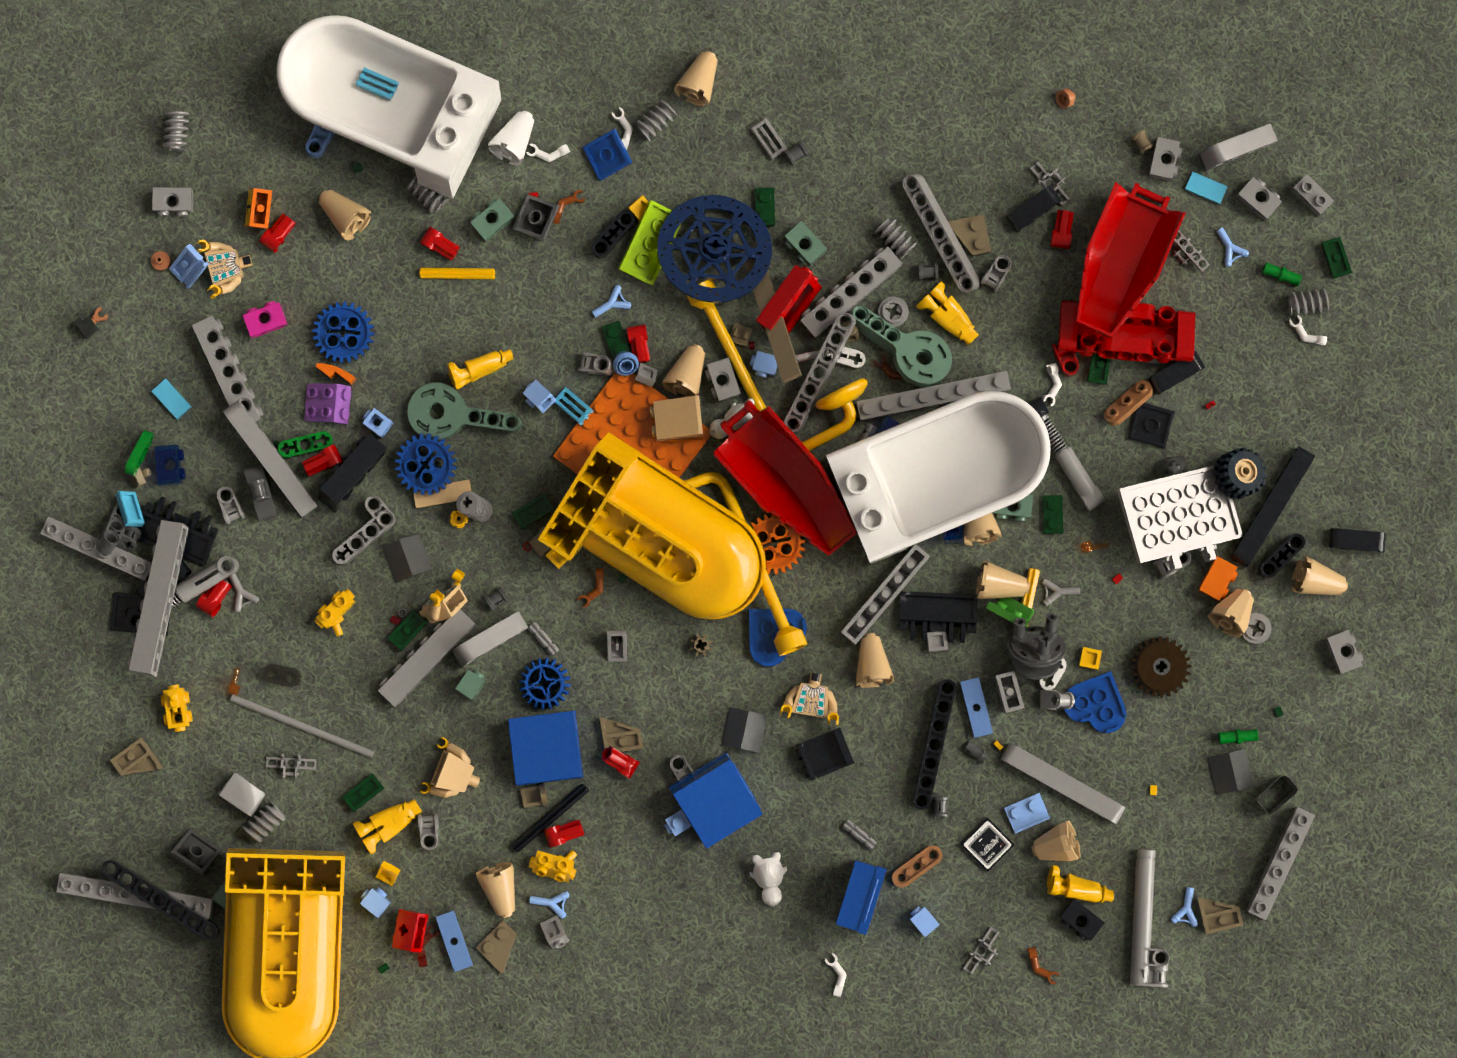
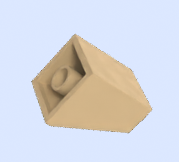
M699 395L653 402L654 406L650 407L651 418H655L652 434L653 437H657V441L703 437Z

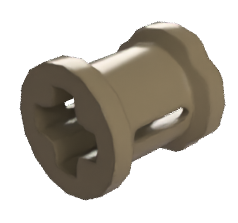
M1142 130L1130 138L1138 146L1140 155L1155 146L1146 136V130Z

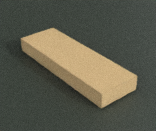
M470 480L452 482L451 484L446 483V489L439 487V493H436L433 489L432 495H429L427 490L424 495H421V491L418 490L417 493H413L416 509L457 502L458 497L462 493L472 492Z

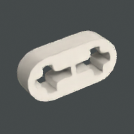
M844 347L841 353L847 355V358L840 357L836 362L858 369L864 365L866 358L862 352ZM830 351V358L832 359V358H833V354H832V352ZM856 354L860 355L862 362H858L855 365L854 360L848 359L849 356L856 357Z
M1062 658L1061 660L1063 668H1059L1051 679L1053 685L1045 687V682L1043 679H1040L1039 684L1041 688L1052 690L1056 687L1067 666L1065 659Z

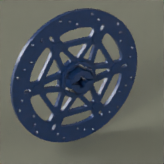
M705 195L682 203L668 215L659 232L657 253L662 271L670 283L680 292L696 300L721 303L741 298L760 284L769 269L772 243L765 223L749 206L730 197ZM721 210L729 212L734 216L731 219L706 217L703 211ZM692 216L695 222L681 239L674 238L679 225L685 219ZM709 222L725 224V226L716 232ZM742 223H746L752 230L757 243L756 248L749 247L740 228ZM701 224H705L710 233L705 235ZM732 227L730 235L728 237L724 236L723 233ZM698 228L700 239H687L693 230ZM736 232L738 233L743 243V246L731 242ZM685 244H698V249L687 247ZM731 249H738L744 251V253L732 254ZM672 250H680L689 269L687 275H684L678 269ZM686 252L698 255L694 265L691 264ZM742 258L735 269L732 270L729 259ZM747 259H754L756 262L749 274L741 281H736L734 276ZM703 260L707 264L699 271L696 270L700 261ZM719 264H726L728 274L724 273ZM711 266H714L720 275L705 274L704 272ZM698 278L724 281L726 287L710 288L696 284Z

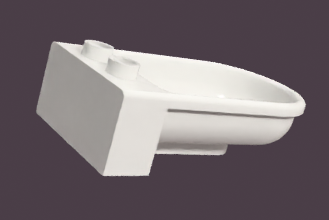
M324 16L303 24L286 40L277 61L276 75L280 92L287 105L297 115L315 125L414 167L418 183L451 199L454 198L501 102L498 80L347 16ZM364 67L399 82V86L391 101L356 86V82L359 80ZM366 75L367 77H370V78H372V79H374V80H377V81H379V82H381V83H384V82H382V81H380V80H378V79H375V78H373V77H371V76ZM363 80V83L390 94V91Z
M985 391L967 396L827 454L826 457L869 562L873 564L907 550V547L1024 499L1034 491L1043 479L1049 464L1051 449L1047 428L1040 415L1032 406L1021 398L1009 393Z

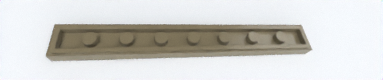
M757 243L750 244L749 247L756 248ZM747 259L744 263L748 274L756 262L754 259ZM768 271L760 284L753 289L760 313L775 294ZM781 316L772 330L766 327L765 329L782 381L786 383L802 376L784 319Z

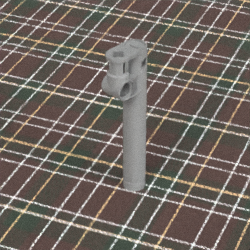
M1136 850L1130 985L1168 987L1166 971H1168L1170 956L1164 949L1151 948L1155 876L1154 858L1156 850ZM1159 952H1163L1165 955V960L1161 963L1155 960V956Z

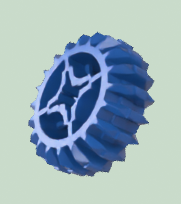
M538 658V665L531 661L530 663L533 668L530 669L528 666H525V670L529 672L527 674L521 672L520 675L525 677V680H519V683L525 684V687H520L519 690H526L527 693L523 694L522 697H530L527 701L528 704L534 700V708H537L538 704L541 703L542 710L545 709V704H548V708L552 709V702L559 706L558 698L561 701H565V698L561 696L562 693L569 694L564 688L571 687V684H565V680H570V676H563V674L568 672L567 669L559 670L563 664L560 663L557 667L554 666L556 664L555 659L552 660L551 664H548L549 658H545V663L542 664L541 658ZM544 668L555 670L559 677L548 678ZM539 669V680L529 684L531 675ZM543 676L546 681H555L550 683V686L548 685L547 693L543 686H535L542 682ZM561 683L559 692L551 698L550 688L555 684ZM541 689L546 700L536 698L530 690Z

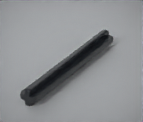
M584 784L579 785L511 844L512 848L516 852H520L543 830L585 796L589 789Z

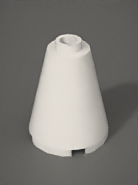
M527 111L517 112L489 142V151L501 160H503V157L511 160L509 162L511 165H521L534 124L532 114Z

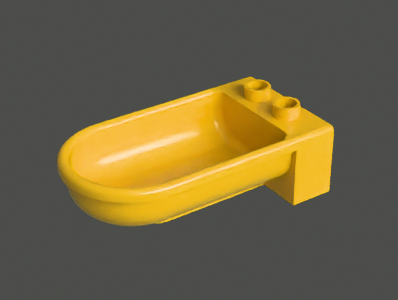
M609 432L594 447L538 538L540 542L570 561L583 547L678 610L701 619H722L742 611L757 596L762 587L766 571L763 546L755 531L746 521Z
M228 848L222 1016L231 1039L242 1051L253 1058H306L326 1042L334 1029L339 1009L345 852L243 848Z

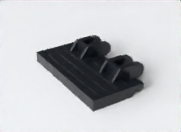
M160 497L155 513H152L155 504L147 502L142 512L145 523L142 527H137L141 531V537L138 540L154 546L157 542V527L161 524V520L183 523L189 527L191 518L178 513L174 514L177 505L175 501L170 503L166 516L161 514L166 498ZM197 510L188 529L183 557L205 566L219 529L211 526L208 532L212 521L211 515H207L202 530L196 528L201 517V511Z
M901 591L899 630H908V622H910V640L914 641L916 634L915 625H922L921 639L926 641L927 623H930V631L946 632V624H949L948 642H953L954 640L953 627H960L959 640L960 643H965V625H968V633L976 634L977 595Z

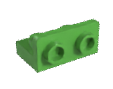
M1000 598L997 603L989 601L986 609L1014 623L1016 618H1024L1026 620L1025 627H1027L1034 613L1033 609L1013 598Z

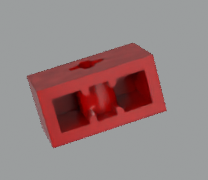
M399 909L396 917L395 932L392 937V947L410 952H421L429 914Z

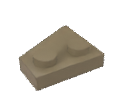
M984 214L948 221L957 238L964 244L972 256L991 252Z
M603 717L600 718L604 749L611 746L620 752L644 748L641 729Z
M142 737L110 760L121 776L164 768Z
M1200 897L1197 898L1206 935L1244 926L1238 906Z
M503 920L476 946L480 953L501 974L505 970L517 933Z

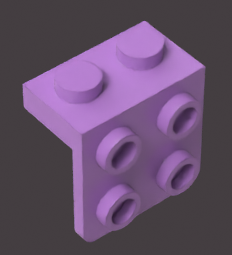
M309 383L306 388L304 420L307 422L348 424L351 386Z

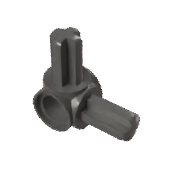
M1185 456L1165 457L1166 474L1168 476L1186 472Z

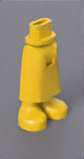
M941 281L930 291V294L941 305L938 306L928 294L916 307L919 310L929 309L933 313L930 317L935 322L959 338L960 341L963 340L969 345L979 334L974 330L975 326L972 325L970 319L954 297L951 295L948 298L945 295V284Z
M511 349L504 352L502 350H499V352L493 351L483 356L464 361L465 368L463 369L458 368L453 362L447 363L448 375L454 389H461L464 385L470 382L473 383L506 366V362L513 360Z
M415 799L408 803L405 801L404 804L389 807L370 816L371 821L368 823L355 821L353 825L361 838L372 830H377L376 833L362 840L370 854H373L376 851V844L380 840H383L385 843L393 838L413 819H416L415 816L422 811Z
M1057 865L1051 866L1047 878L1048 894L1064 895L1066 898L1089 902H1113V890L1107 889L1104 885L1101 887V884L1098 882L1077 877L1070 873L1064 879L1060 877L1059 867Z

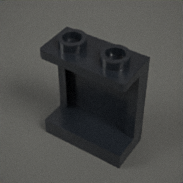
M841 728L797 745L798 749L795 750L798 759H803L805 767L802 769L806 778L810 777L811 781L854 764Z

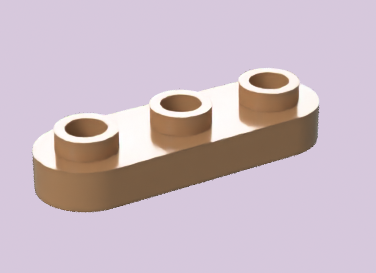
M1145 380L1134 384L1105 410L1104 418L1106 422L1111 426L1122 423L1152 396L1153 388L1151 384Z
M934 845L928 846L896 869L892 874L894 885L900 888L906 887L937 865L943 856L941 849ZM931 851H934L936 853V857L934 859H931L929 857V853ZM915 863H919L921 865L919 870H915L913 868V865ZM900 874L905 876V880L902 882L898 880V875Z

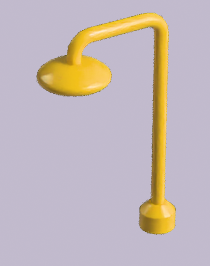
M712 279L699 284L705 287L716 288ZM687 296L691 306L704 309L749 399L751 398L755 401V406L759 411L766 408L714 303L696 300ZM865 378L858 379L816 401L815 406L820 410H835L842 407L845 417L840 423L803 441L802 443L809 451L846 433L852 428L856 419V411L852 401L860 397L866 389L868 382Z
M708 472L684 480L694 488L709 483L716 484L721 490L728 509L746 521L729 481L720 473ZM765 571L761 588L779 629L773 642L779 656H783L805 647L808 643L801 629L789 625L769 575Z

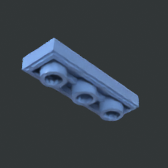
M979 677L960 682L974 738L992 734L993 731ZM974 704H978L980 706L979 711L973 710Z
M455 911L437 916L436 920L454 972L473 966ZM452 938H457L458 943L456 945L451 943Z

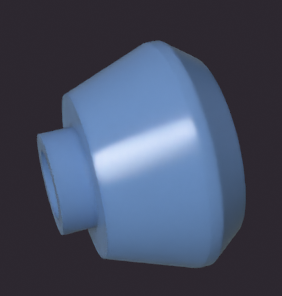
M628 351L619 352L613 361L614 371L621 376L633 374L639 366L638 358Z

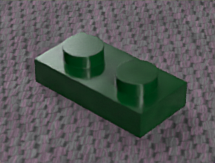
M774 187L755 188L756 213L766 226H775Z
M1341 237L1322 242L1321 245L1332 278L1336 279L1351 274L1352 270Z
M620 321L602 326L613 361L619 352H630Z
M1095 353L1091 355L1087 382L1107 385L1111 359L1101 358Z
M544 493L515 510L512 514L521 529H524L555 509Z
M1043 495L1044 534L1064 533L1062 495Z
M413 610L390 634L388 639L403 651L428 622Z
M372 773L342 796V798L352 811L355 812L385 788Z

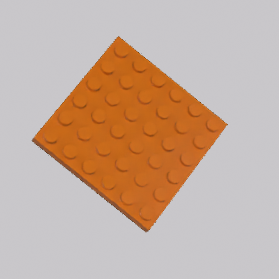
M615 372L590 405L594 412L588 415L589 418L583 421L582 426L579 423L575 425L553 457L578 475L594 447L609 432L680 478L711 435L709 428L702 424L703 437L657 441V437H653L652 434L655 418H651L650 407L654 406V401L668 400V398L653 387L635 380L636 375L634 373L629 376H621Z

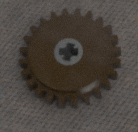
M1161 636L1158 637L1157 641L1153 637L1150 638L1151 643H1148L1146 640L1143 641L1145 646L1138 645L1137 647L1140 651H1134L1133 654L1136 658L1130 659L1131 662H1134V665L1130 666V669H1134V673L1131 676H1136L1137 678L1134 684L1140 683L1141 685L1138 689L1145 688V694L1151 691L1152 697H1155L1157 693H1159L1160 698L1163 697L1164 693L1167 696H1171L1170 691H1173L1175 694L1178 693L1176 688L1183 689L1184 687L1181 683H1187L1188 680L1185 676L1191 675L1187 668H1191L1192 665L1186 662L1190 660V657L1185 658L1184 656L1187 650L1181 651L1180 649L1183 645L1176 646V640L1170 643L1169 637H1166L1164 641H1162ZM1160 662H1163L1162 665L1165 664V669H1162V672L1156 669V665H1159Z

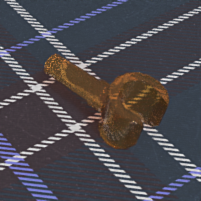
M1089 540L1082 543L1081 548L1084 553H1088L1097 549L1109 548V544L1104 543L1092 546Z
M235 667L232 682L228 687L229 692L234 695H238L241 686L236 684L240 668Z

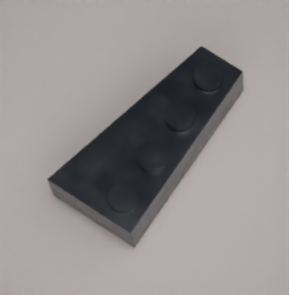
M371 434L366 438L363 436L356 444L358 447L346 454L343 464H337L331 472L333 475L329 479L325 478L319 485L318 499L335 513L339 510L340 501H346L354 490V485L356 487L359 486L366 477L365 473H370L386 454L387 447Z

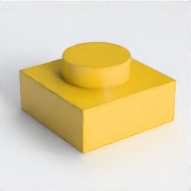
M641 195L627 207L638 222H640L649 202Z
M553 549L545 555L558 569L568 561V559Z
M1082 647L1079 666L1098 670L1102 651Z
M383 861L376 878L393 886L400 873V869Z

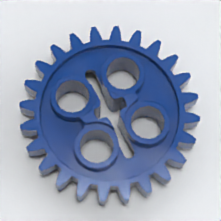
M344 301L343 306L336 302L335 308L329 304V311L322 309L324 315H317L320 322H314L318 328L312 329L314 333H317L313 340H319L315 346L317 348L322 347L320 350L321 354L327 352L325 358L329 359L333 356V362L340 358L341 364L344 363V359L351 363V357L358 361V354L360 353L362 356H365L363 350H370L367 344L373 343L369 337L375 336V333L370 332L374 325H368L372 319L371 317L365 318L367 315L366 311L360 313L361 306L354 309V303H351L348 307L346 301ZM333 318L339 319V325L336 327L330 326V321ZM357 319L359 322L358 326L350 328V320ZM345 328L348 332H360V335L346 333L342 337L340 333H327V330L342 331ZM337 337V345L330 346L329 339ZM350 338L357 339V345L355 347L348 346V340Z
M421 433L419 439L414 435L412 436L413 442L407 439L406 443L408 446H400L403 452H397L396 454L401 458L395 460V462L400 463V466L396 467L395 470H401L397 477L404 478L401 484L408 483L407 490L414 487L413 493H417L420 490L421 495H424L426 490L429 495H432L433 489L436 493L440 492L439 487L446 489L445 482L448 484L452 483L449 477H455L456 475L452 470L458 468L453 465V462H456L457 459L451 457L455 451L449 452L448 450L451 444L445 446L446 439L439 442V435L432 439L431 433H428L426 438ZM421 446L428 448L427 456H423L420 453ZM436 450V455L428 463L430 468H425L419 478H416V474L424 466L423 461H427L433 451ZM437 457L442 458L444 461L442 468L437 467L435 464ZM410 461H414L417 464L416 471L409 469ZM425 473L432 475L433 480L431 483H427L424 480Z

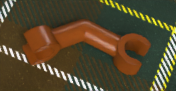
M577 190L574 195L558 201L559 209L552 223L559 225L565 205L574 202L583 203L585 201V198L581 200L576 198L577 194L582 193L583 190Z
M596 568V588L587 595H581L578 600L581 598L587 599V604L582 608L587 607L591 600L603 592L604 569Z
M1027 948L1033 972L1047 978L1051 984H1056V982L1050 979V976L1052 974L1060 976L1059 973L1056 971L1050 972L1039 967L1036 948Z

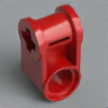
M1052 344V350L1062 374L1067 377L1074 376L1079 369L1075 352L1058 350V345ZM1072 363L1075 366V370L1068 372L1065 369V364Z

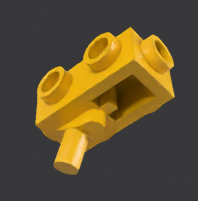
M348 588L343 592L338 591L331 598L332 602L328 606L325 604L317 611L319 615L314 621L321 628L324 626L327 629L333 627L336 637L343 635L339 623L344 620L342 616L356 603L353 599L355 595Z
M179 685L167 686L168 690H164L163 695H161L162 707L165 706L166 714L163 715L165 726L168 725V729H174V732L185 731V727L190 726L189 722H192L191 710L187 711L186 704L190 702L189 693L184 688H179ZM178 714L182 716L180 722H177L175 719Z
M537 850L536 856L531 857L529 868H532V872L540 877L547 876L558 882L569 883L570 880H574L577 869H574L573 859L577 854L571 850L563 857Z

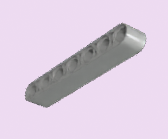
M920 174L906 176L902 181L903 188L957 287L962 292L976 290L980 285L979 277L924 177ZM912 178L916 181L915 188L911 184ZM921 195L925 197V204H922L920 200ZM930 212H933L935 216L934 221L929 217ZM940 228H941V229L943 230V232H944L943 237H940V235H939V229H940ZM949 245L953 248L952 254L948 252ZM958 262L962 264L961 271L957 268ZM967 278L971 281L970 288L966 285Z
M841 313L836 318L784 420V423L793 433L801 431L855 327L856 319L850 313ZM845 316L850 318V324L847 327L842 325V319ZM836 333H839L842 337L839 344H835L833 341V336ZM828 350L833 354V358L830 361L824 358V354ZM819 367L824 370L822 378H818L815 373ZM809 385H813L815 387V393L813 395H809L807 393V387ZM800 402L806 403L807 408L805 412L799 411L798 405ZM793 418L798 422L796 429H792L789 424Z
M237 400L223 411L225 416L297 512L304 517L318 506L316 501H313V497L241 401Z
M1012 743L1008 744L1001 757L1002 761L1009 763L1014 768L1023 771L1030 777L1039 780L1046 786L1078 802V804L1094 811V813L1110 820L1116 825L1125 810V807Z

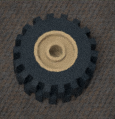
M1238 448L1223 454L1221 458H1218L1216 461L1218 464H1215L1213 468L1216 470L1213 473V477H1216L1214 482L1215 485H1219L1218 490L1220 492L1224 491L1223 495L1226 497L1230 496L1232 499H1241L1258 492L1261 486H1264L1265 481L1263 479H1266L1267 476L1264 473L1266 466L1262 464L1264 462L1263 459L1258 458L1259 454L1257 452L1253 454V450H1246V448Z

